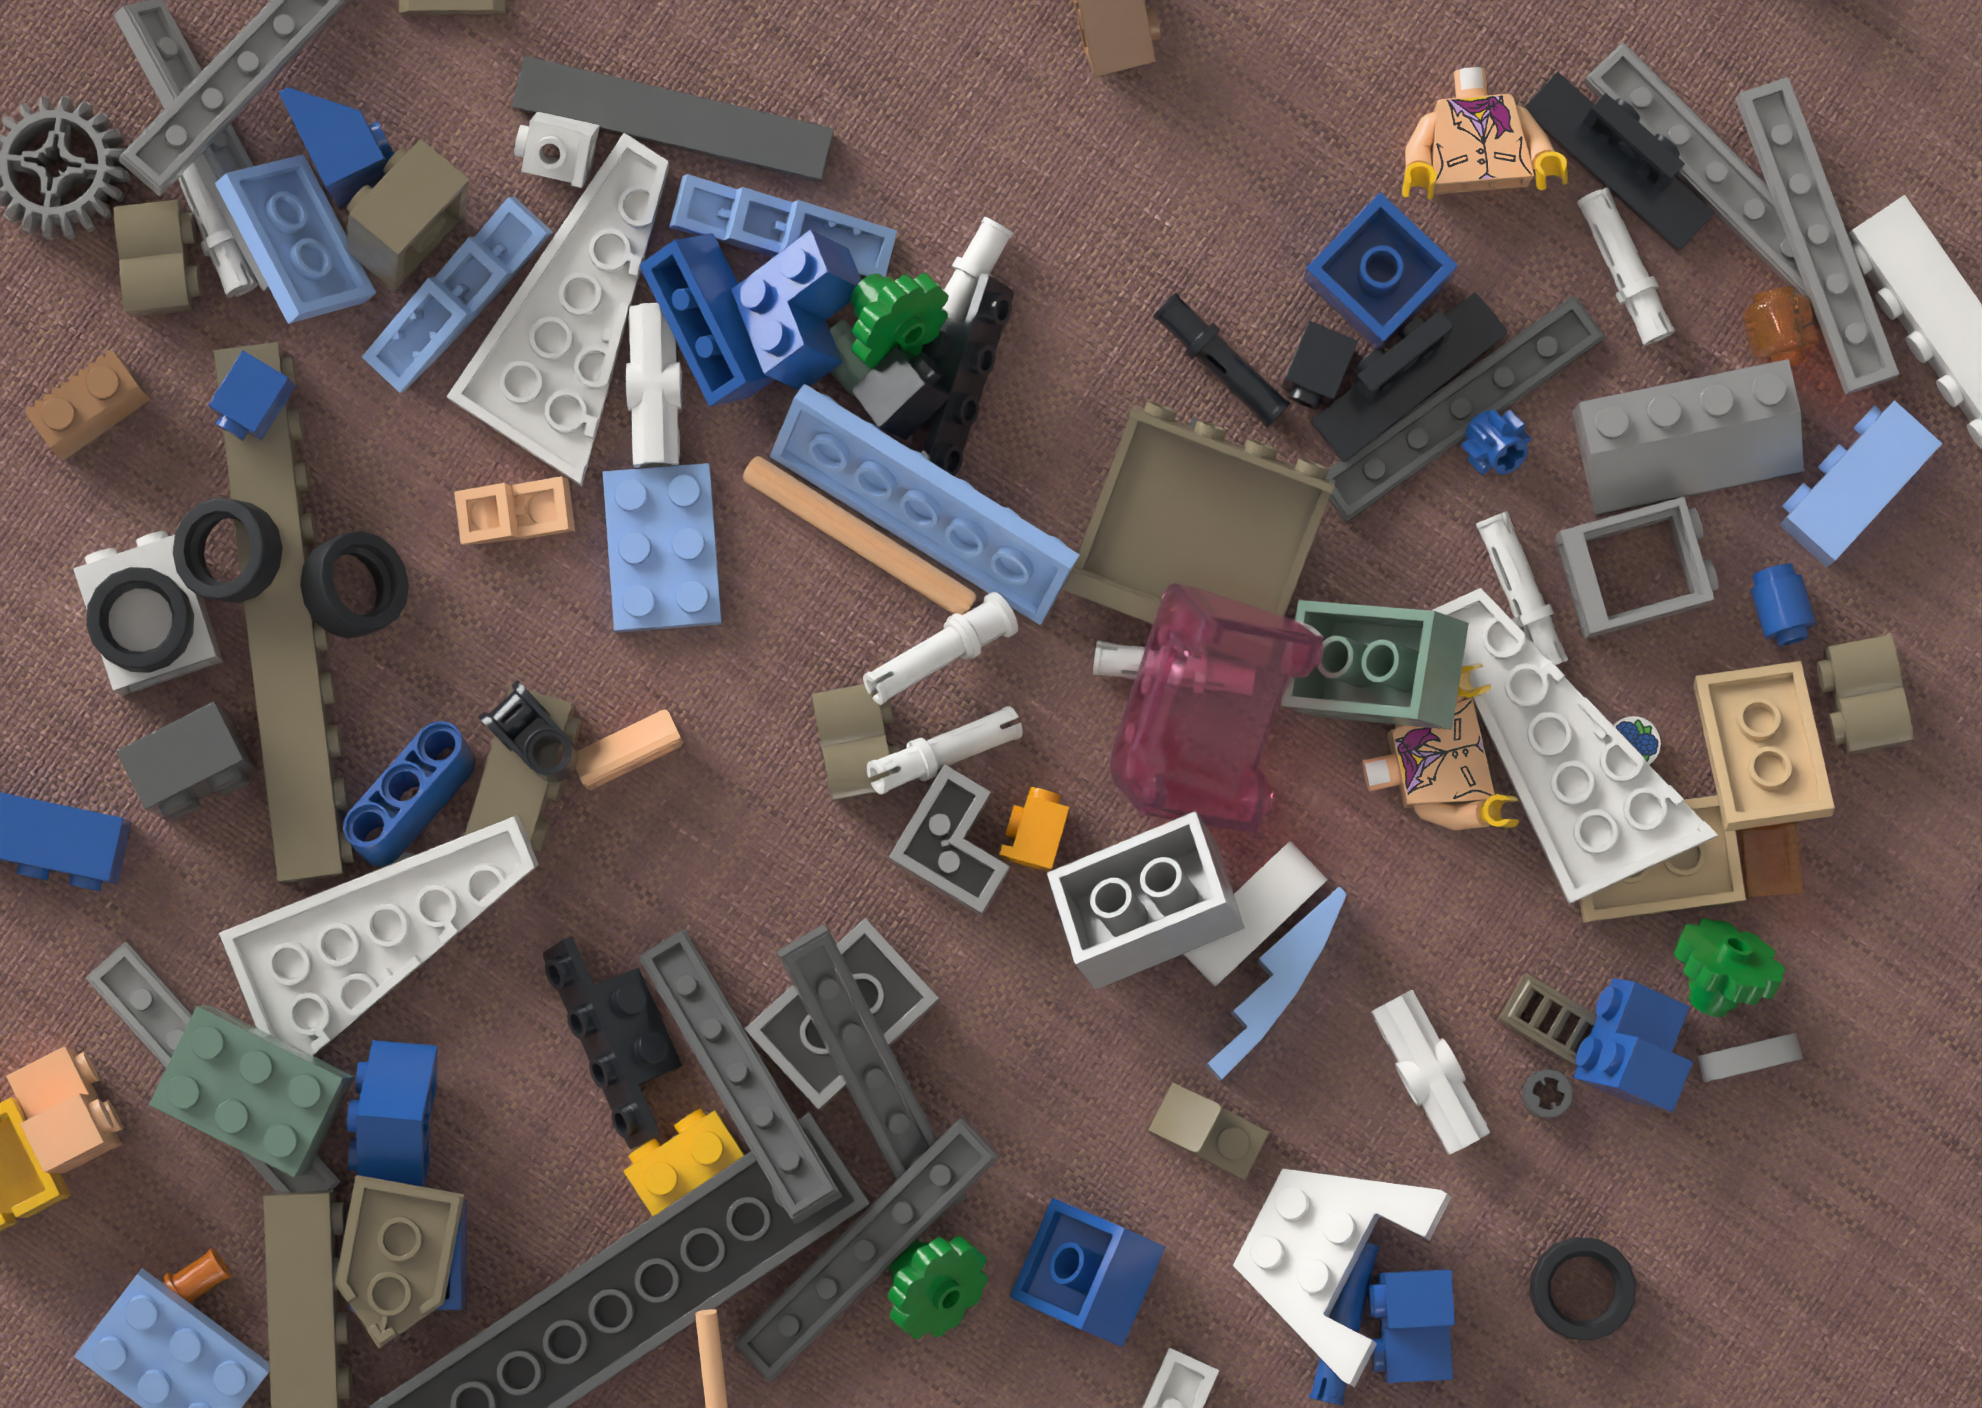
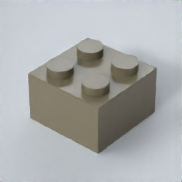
M419 139L409 151L405 148L399 149L385 165L383 173L386 175L373 189L369 185L360 189L347 207V210L350 212L346 226L348 230L347 252L393 291H396L462 222L466 214L470 179L422 139Z

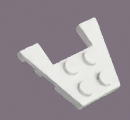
M1282 1169L1233 1266L1342 1381L1355 1387L1377 1343L1330 1319V1312L1379 1217H1383L1430 1241L1452 1197L1437 1189Z

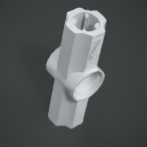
M642 303L636 306H629L631 363L626 364V394L628 411H632L634 468L679 466L680 429L678 409H682L683 393L681 362H677V341L658 303Z
M1410 990L1371 1011L1375 1019L1374 1022H1376L1385 1042L1389 1045L1397 1060L1395 1067L1405 1088L1415 1104L1422 1106L1447 1154L1451 1155L1488 1135L1490 1131L1486 1126L1487 1123L1478 1111L1476 1103L1472 1100L1463 1083L1466 1081V1078L1455 1055L1443 1038L1439 1039L1414 991Z

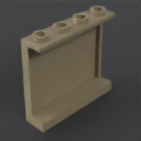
M1148 400L1144 408L1134 405L1078 554L1080 556L1068 577L1064 591L1265 667L1336 480L1326 477L1329 471L1327 467L1313 461L1298 458L1297 464L1293 465L1276 458L1278 449L1260 441L1248 439L1246 446L1227 440L1225 437L1228 431L1215 424L1197 420L1195 427L1177 421L1175 420L1177 411L1165 405Z

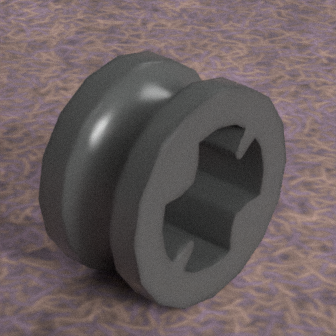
M1546 1069L1535 1072L1527 1078L1522 1088L1523 1103L1527 1110L1536 1117L1548 1119L1560 1116L1568 1109L1572 1102L1573 1091L1571 1083L1565 1075L1556 1070ZM1544 1078L1555 1081L1554 1091L1562 1094L1561 1101L1557 1106L1554 1102L1549 1103L1550 1110L1539 1107L1540 1097L1533 1094V1088L1537 1082L1540 1086L1545 1085Z

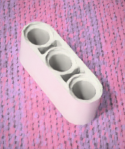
M1289 841L1234 894L1245 929L1186 952L1184 955L1216 987L1328 879Z

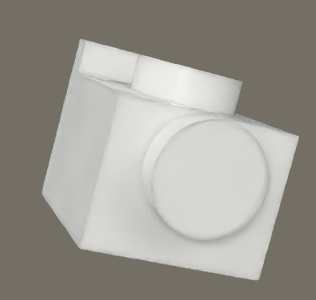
M537 112L530 120L529 126L520 125L517 133L514 156L523 158L521 172L572 183L571 186L582 188L591 176L600 125ZM545 144L556 145L560 150V158L545 156L543 146Z

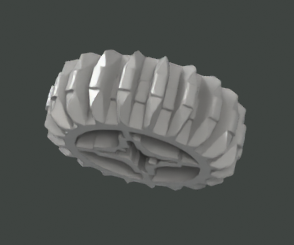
M41 96L38 103L40 112L34 113L24 103L19 106L20 113L24 119L18 124L9 116L3 117L2 123L10 133L7 137L0 134V206L8 205L4 216L10 223L17 222L23 218L22 229L27 234H33L41 224L42 235L48 240H53L57 233L58 225H61L64 235L68 239H74L76 237L75 223L81 222L88 232H92L96 229L95 223L91 219L93 214L98 211L107 220L113 215L107 205L104 204L109 198L115 202L123 201L125 195L113 184L125 183L130 180V174L127 170L115 167L122 164L119 162L120 155L126 149L115 148L123 140L121 132L118 129L107 130L111 120L104 112L92 117L93 107L89 102L83 101L74 111L73 101L70 97L62 96L58 102L57 110H54L49 98ZM71 130L85 134L93 140L98 154V164L88 163L85 158L74 156V143L70 140ZM49 131L47 141L42 148L36 151H24L30 142ZM62 158L69 167H67L64 173L59 170L61 176L53 178L46 169L50 163L56 165L54 160ZM17 172H26L31 178L41 180V193L45 196L44 206L34 204L23 197L18 185ZM79 184H91L90 188L79 199L61 206L66 204L67 196L73 187Z

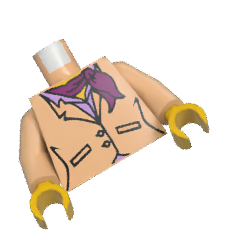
M1481 67L1463 68L1454 72L1456 98L1438 100L1433 113H1428L1421 117L1405 148V175L1402 196L1409 198L1410 188L1414 186L1426 189L1428 192L1427 199L1429 200L1433 199L1434 194L1528 187L1534 176L1533 169H1535L1536 186L1539 190H1546V177L1549 175L1560 177L1563 185L1568 183L1567 159L1564 155L1555 152L1549 137L1529 111L1524 107L1515 105L1512 94L1488 95L1485 68Z
M1475 663L1463 666L1461 669L1452 730L1395 725V729L1387 734L1391 754L1362 760L1369 792L1399 785L1404 808H1414L1420 819L1454 831L1482 828L1490 824L1506 828H1513L1518 825L1519 820L1503 819L1501 817L1503 804L1508 801L1516 802L1518 799L1515 796L1495 795L1474 702L1473 698H1471L1486 694L1491 689V684L1474 688L1470 683V674L1473 670L1483 667L1482 664Z

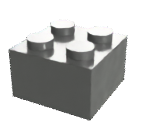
M212 702L116 751L145 810L161 818L170 815L172 821L181 819L200 809L202 806L199 799L215 791H219L221 796H225L241 789L250 783L247 775L258 770L231 713L216 702Z

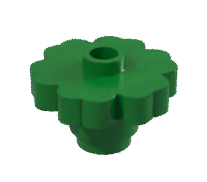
M878 273L865 277L855 287L850 298V303L854 307L855 317L858 319L852 329L853 335L857 338L852 346V352L871 370L896 346L917 356L922 351L923 344L930 343L936 339L940 333L941 326L948 317L947 311L943 308L948 301V293L927 273L920 274L915 279L906 274L896 281L891 277H883Z
M1704 918L1698 926L1687 924L1677 941L1674 956L1686 964L1683 972L1690 978L1688 982L1690 989L1688 999L1696 1009L1709 1016H1726L1729 1010L1736 1008L1739 1003L1743 1002L1757 1005L1761 997L1772 999L1783 980L1782 975L1785 968L1781 963L1773 959L1775 950L1763 942L1756 934L1746 931L1739 932L1729 922Z
M957 1236L949 1243L941 1237L934 1239L930 1243L916 1240L888 1268L893 1280V1286L888 1293V1300L894 1305L890 1312V1319L913 1339H919L927 1332L933 1337H939L948 1329L958 1326L964 1317L965 1309L973 1307L981 1299L982 1290L988 1281L987 1274L982 1271L986 1263V1256L963 1236Z

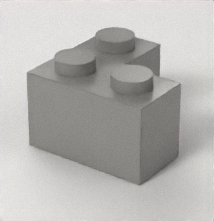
M944 764L888 857L889 862L981 917L1010 869L1009 865L965 840L991 798V792Z

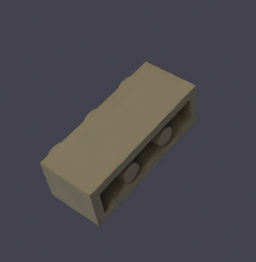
M512 685L509 687L507 696L513 692ZM529 691L549 712V717L575 746L582 719L574 717L576 707L573 703ZM494 736L465 835L519 814L533 851L542 853L551 822L543 820L549 799L558 801L565 780L559 782L544 781L513 750L510 752ZM548 742L543 745L538 752V764L544 768H552L560 764L564 751L563 744Z

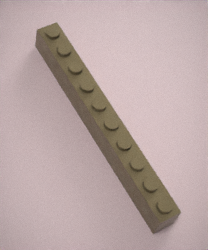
M278 342L214 350L218 388L242 350L287 376L298 387L294 356H285V351ZM289 396L262 441L249 433L242 441L223 430L231 499L253 503L267 512L279 529L283 547L280 569L272 584L256 598L244 601L277 881L284 885L349 877L347 864L356 862L355 849L345 837L342 825L341 810L349 809L347 783L345 777L337 778L334 757L343 756L341 732L338 724L330 725L328 704L336 703L335 682L332 671L324 672L321 651L330 650L329 632L317 624L304 605L300 587L302 568L310 555L309 545L317 544V533L313 513H304L302 493L310 492L311 486L306 460L298 461L296 440L304 439L302 414L300 408H292ZM234 519L240 574H242L249 562L251 542L248 530L244 524Z

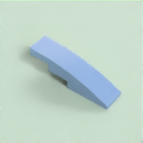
M689 174L682 176L669 225L670 228L697 236L713 233L717 242L775 257L811 229L848 248L860 278L863 279L875 273L886 277L897 230L804 201L790 202L745 187L734 189Z
M515 196L508 197L475 237H468L435 277L428 278L363 354L362 358L399 393L404 392L482 313L549 238L553 231Z
M1340 886L1256 961L1270 978L1231 1012L1245 1030L1205 1065L1219 1081L1257 1045L1297 994L1323 950L1347 895Z

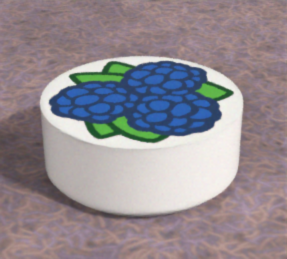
M1630 716L1619 720L1613 725L1644 757V760L1649 765L1656 759L1660 751L1661 742L1659 733L1651 722L1641 717Z

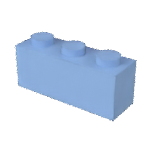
M1895 400L1883 411L1874 405L1853 428L1860 436L1848 450L1838 444L1817 467L1825 475L1816 485L1810 489L1803 483L1782 505L1789 514L1779 525L1826 568L1837 560L1942 444L1941 441Z

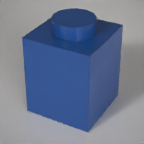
M242 350L208 406L220 416L215 424L229 434L243 441L249 433L262 441L296 386L287 376Z

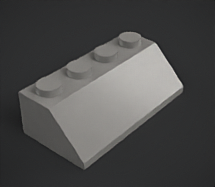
M1789 359L1579 402L1572 411L1594 516L1794 475L1804 471L1801 410Z

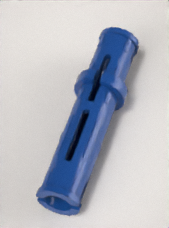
M1367 1242L1329 1315L1330 1319L1357 1333L1360 1330L1368 1296V1284L1371 1283L1377 1252L1380 1250V1246ZM1319 1358L1309 1398L1344 1406L1343 1399L1347 1383L1342 1381Z

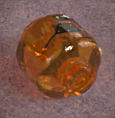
M1793 286L1774 288L1753 295L1754 303L1749 305L1743 312L1753 356L1761 360L1772 359V362L1789 359L1790 366L1804 362L1803 352L1810 350L1818 342V333L1809 297L1795 293Z

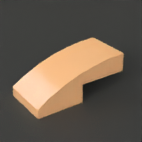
M563 476L515 485L500 483L454 492L460 542L462 545L511 541L575 531L569 479Z

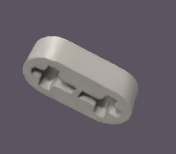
M1797 1032L1697 1056L1704 1082L1803 1059Z

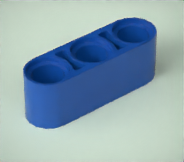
M436 721L424 727L347 814L343 825L345 837L366 863L372 866L383 867L398 859L471 776L475 769V755L455 725L445 721ZM448 747H455L453 753L448 758L436 760L442 750ZM419 787L417 794L413 798L401 801V797L408 789ZM384 827L378 838L365 842L368 833L373 829Z

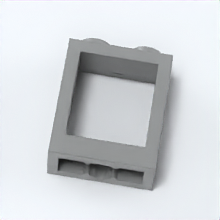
M1685 497L1564 529L1555 536L1554 539L1584 640L1705 607L1714 600L1712 591L1719 588L1716 571L1710 559L1703 560L1697 541L1703 538L1701 520L1696 508L1688 509ZM1668 520L1689 594L1607 616L1586 543Z

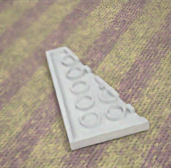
M623 133L447 395L449 401L581 487L628 320L629 306L632 305L641 272L639 265L645 258L670 166L666 159Z
M1481 588L1432 610L1469 623L1462 667L1475 663L1482 664L1483 667L1473 670L1470 674V683L1474 688L1491 684V689L1488 693L1471 698H1473L1474 705L1568 904H1572L1718 836L1683 801L1684 799L1676 790L1655 772L1644 760V757L1586 697L1584 698L1553 662L1549 661L1531 643L1526 634Z
M518 814L224 930L219 935L256 1027L314 1056L539 864Z

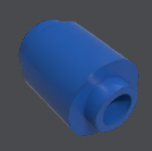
M1781 564L1753 574L1752 580L1755 587L1750 592L1764 638L1766 640L1776 639L1780 647L1808 639V629L1814 627L1817 623L1803 576L1796 574L1793 564Z

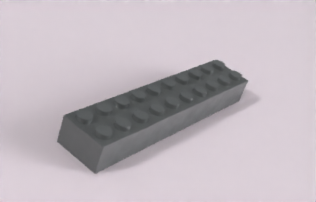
M809 1112L798 1121L840 1190L842 1197L795 1225L751 1151L368 1408H568L695 1323L696 1312L716 1309L871 1205V1203Z

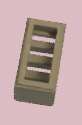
M1524 973L1496 1021L1577 1067V1053L1574 1050L1588 1025L1591 1027L1595 1025L1597 1015L1528 973ZM1534 993L1541 997L1542 1000L1527 1023L1520 1019V1016ZM1553 1004L1560 1008V1011L1547 1034L1538 1030V1027ZM1572 1015L1579 1019L1566 1044L1563 1045L1556 1041L1567 1019Z

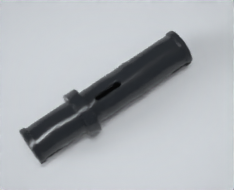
M1177 292L1153 315L1155 320H1158L1187 348L1184 354L1190 360L1196 357L1264 423L1263 425L1266 428L1291 404L1218 335L1221 329L1214 322L1209 326L1180 298Z

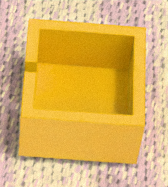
M10 1097L0 1103V1232L17 1224L16 1218H28L71 1196L61 1174L44 1173L20 1123L27 1120V1117L18 1099Z

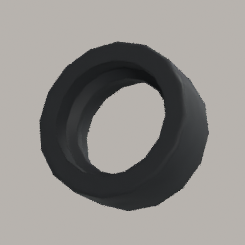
M213 498L198 503L183 517L175 532L172 554L176 572L188 589L202 598L240 603L256 598L272 584L280 569L283 547L279 529L267 512L253 503ZM227 518L237 519L244 524L249 533L251 542L249 562L243 573L234 581L220 582L214 579L207 570L204 557L206 540L213 527L221 520Z
M357 531L339 535L314 549L303 565L300 587L304 605L314 621L330 634L348 639L369 635L385 628L398 619L407 603L409 582L405 565L395 548L380 536L365 531ZM342 555H351L359 559L367 566L374 578L377 591L375 607L367 615L353 613L342 603L335 592L332 578L334 563Z
M129 567L110 574L95 588L87 605L86 627L92 644L106 660L130 672L151 673L170 666L185 652L193 636L194 612L187 594L169 576L152 568ZM136 588L150 589L159 593L168 602L172 613V626L166 639L156 648L145 652L130 651L120 646L112 637L109 628V612L114 602L123 593Z
M1573 1237L1555 1243L1539 1257L1531 1273L1529 1295L1536 1315L1548 1329L1567 1339L1593 1341L1611 1335L1626 1322L1635 1304L1636 1281L1630 1263L1617 1248L1600 1239ZM1578 1256L1591 1257L1603 1263L1611 1273L1615 1285L1614 1298L1608 1310L1600 1317L1589 1321H1576L1563 1315L1555 1306L1551 1295V1280L1557 1268L1566 1260Z

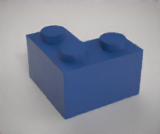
M811 229L731 289L763 373L797 390H800L804 384L809 387L843 363L826 320L850 303L853 290L862 281L849 249Z
M1612 978L1610 986L1603 990L1597 1001L1596 1014L1598 1016L1591 1034L1583 1040L1577 1051V1069L1573 1078L1624 1101L1673 1112L1693 1064V1061L1672 1052L1690 1006L1637 982Z
M372 1040L368 1062L359 1061L357 1067L355 1090L356 1094H360V1099H350L348 1107L347 1131L356 1132V1138L351 1139L349 1146V1171H357L359 1176L425 1187L430 1166V1120L438 1086L437 1046Z
M1432 1269L1377 1272V1284H1368L1370 1317L1379 1318L1380 1338L1371 1339L1377 1343L1372 1353L1373 1371H1383V1381L1386 1383L1453 1380L1450 1326L1455 1325L1452 1270Z

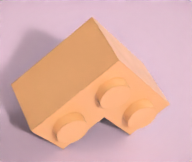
M64 1046L6 1076L27 1117V1120L20 1123L44 1173L64 1174L122 1144L116 1133L123 1129L121 1120L109 1100L102 1103L92 1085L99 1081V1077L94 1065L85 1052L77 1054L75 1048Z

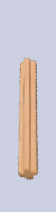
M756 456L752 459L745 469L743 479L747 484L952 614L964 615L973 607L976 601L975 592L761 456Z

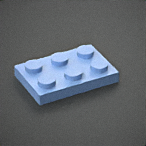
M304 154L229 172L215 183L288 324L365 303L376 294L362 264L347 252V236Z
M710 464L603 471L615 633L721 625L722 616Z
M143 1268L137 1273L74 1356L142 1408H242L270 1372L269 1362Z

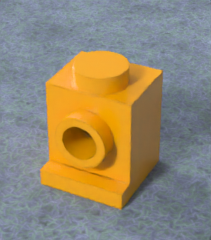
M1030 787L1025 806L1014 805L1005 836L1015 838L1014 845L1011 847L1002 844L999 859L1045 872L1052 871L1069 811L1068 806L1059 804L1061 795L1044 789Z

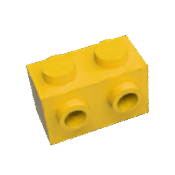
M699 1108L674 1125L679 1133L661 1146L656 1138H654L628 1156L633 1165L623 1172L653 1217L746 1155L717 1111L714 1110L706 1116L703 1110Z

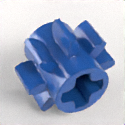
M1492 409L1478 414L1470 421L1465 431L1466 441L1462 443L1461 447L1469 454L1467 460L1481 475L1487 473L1491 467L1498 475L1513 472L1525 461L1528 454L1526 444L1531 441V437L1524 431L1526 424L1512 410L1507 411L1501 417Z

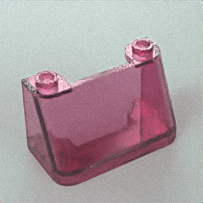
M1179 583L1171 584L1165 590L1112 747L1110 772L1113 781L1141 815L1175 820L1196 811L1207 826L1257 834L1262 816L1267 814L1272 803V789L1267 784L1264 774L1258 768L1289 676L1304 678L1307 677L1312 669L1317 668L1323 654L1322 642L1324 637L1315 627L1195 586Z

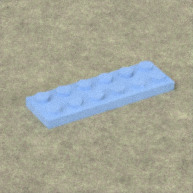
M806 384L802 386L794 397L769 456L770 458L987 593L997 592L1008 602L1011 608L1041 626L1051 611L1080 554L1068 548L1060 539L1049 536L1026 522L1013 510L1002 507L981 494L968 482L957 479L931 463L923 454L910 450L886 435L876 425L865 422L844 409L831 397L820 394Z

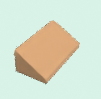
M661 710L578 750L576 770L584 787L591 791L682 747L684 742L670 713L667 710Z

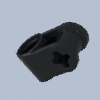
M517 680L512 684L513 692L490 713L482 712L478 718L510 752L513 750L538 777L549 782L563 781L571 776L577 767V749L568 736L549 717V712ZM548 742H559L564 746L563 760L552 768L541 767L537 759L541 747Z

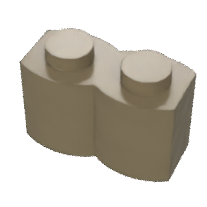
M179 200L114 207L115 234L125 313L132 318L194 311V297L202 296V280L198 264L190 265L188 244L197 243L193 212L185 213L184 206Z
M1892 635L1828 646L1823 651L1824 660L1817 661V675L1822 692H1831L1835 712L1828 714V727L1832 743L1834 745L1842 744L1844 755L1847 756L1906 745L1913 741L1912 722Z
M864 684L812 694L832 802L876 794L877 792L872 787L871 782L888 776L890 772L885 771L868 778L867 763L899 752L898 745H887L884 725L894 724L890 700L888 699L882 705L877 704L872 699L877 694V690L869 694Z

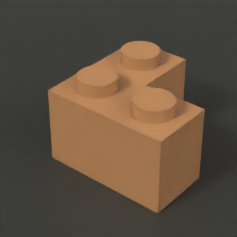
M1072 0L1076 10L1083 49L1094 78L1156 62L1152 41L1161 38L1153 7L1146 9L1144 0Z

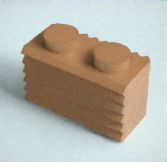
M106 350L105 357L97 356L96 363L88 362L87 370L79 369V375H71L70 382L62 381L61 388L53 387L52 395L44 393L43 401L35 400L34 407L26 406L25 414L52 452L64 461L151 399L125 362L114 351Z

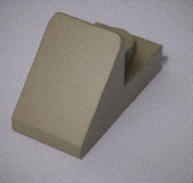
M1175 1083L1171 1084L1148 1129L1149 1132L1243 1181L1246 1179L1269 1134L1268 1131L1224 1109L1222 1105Z

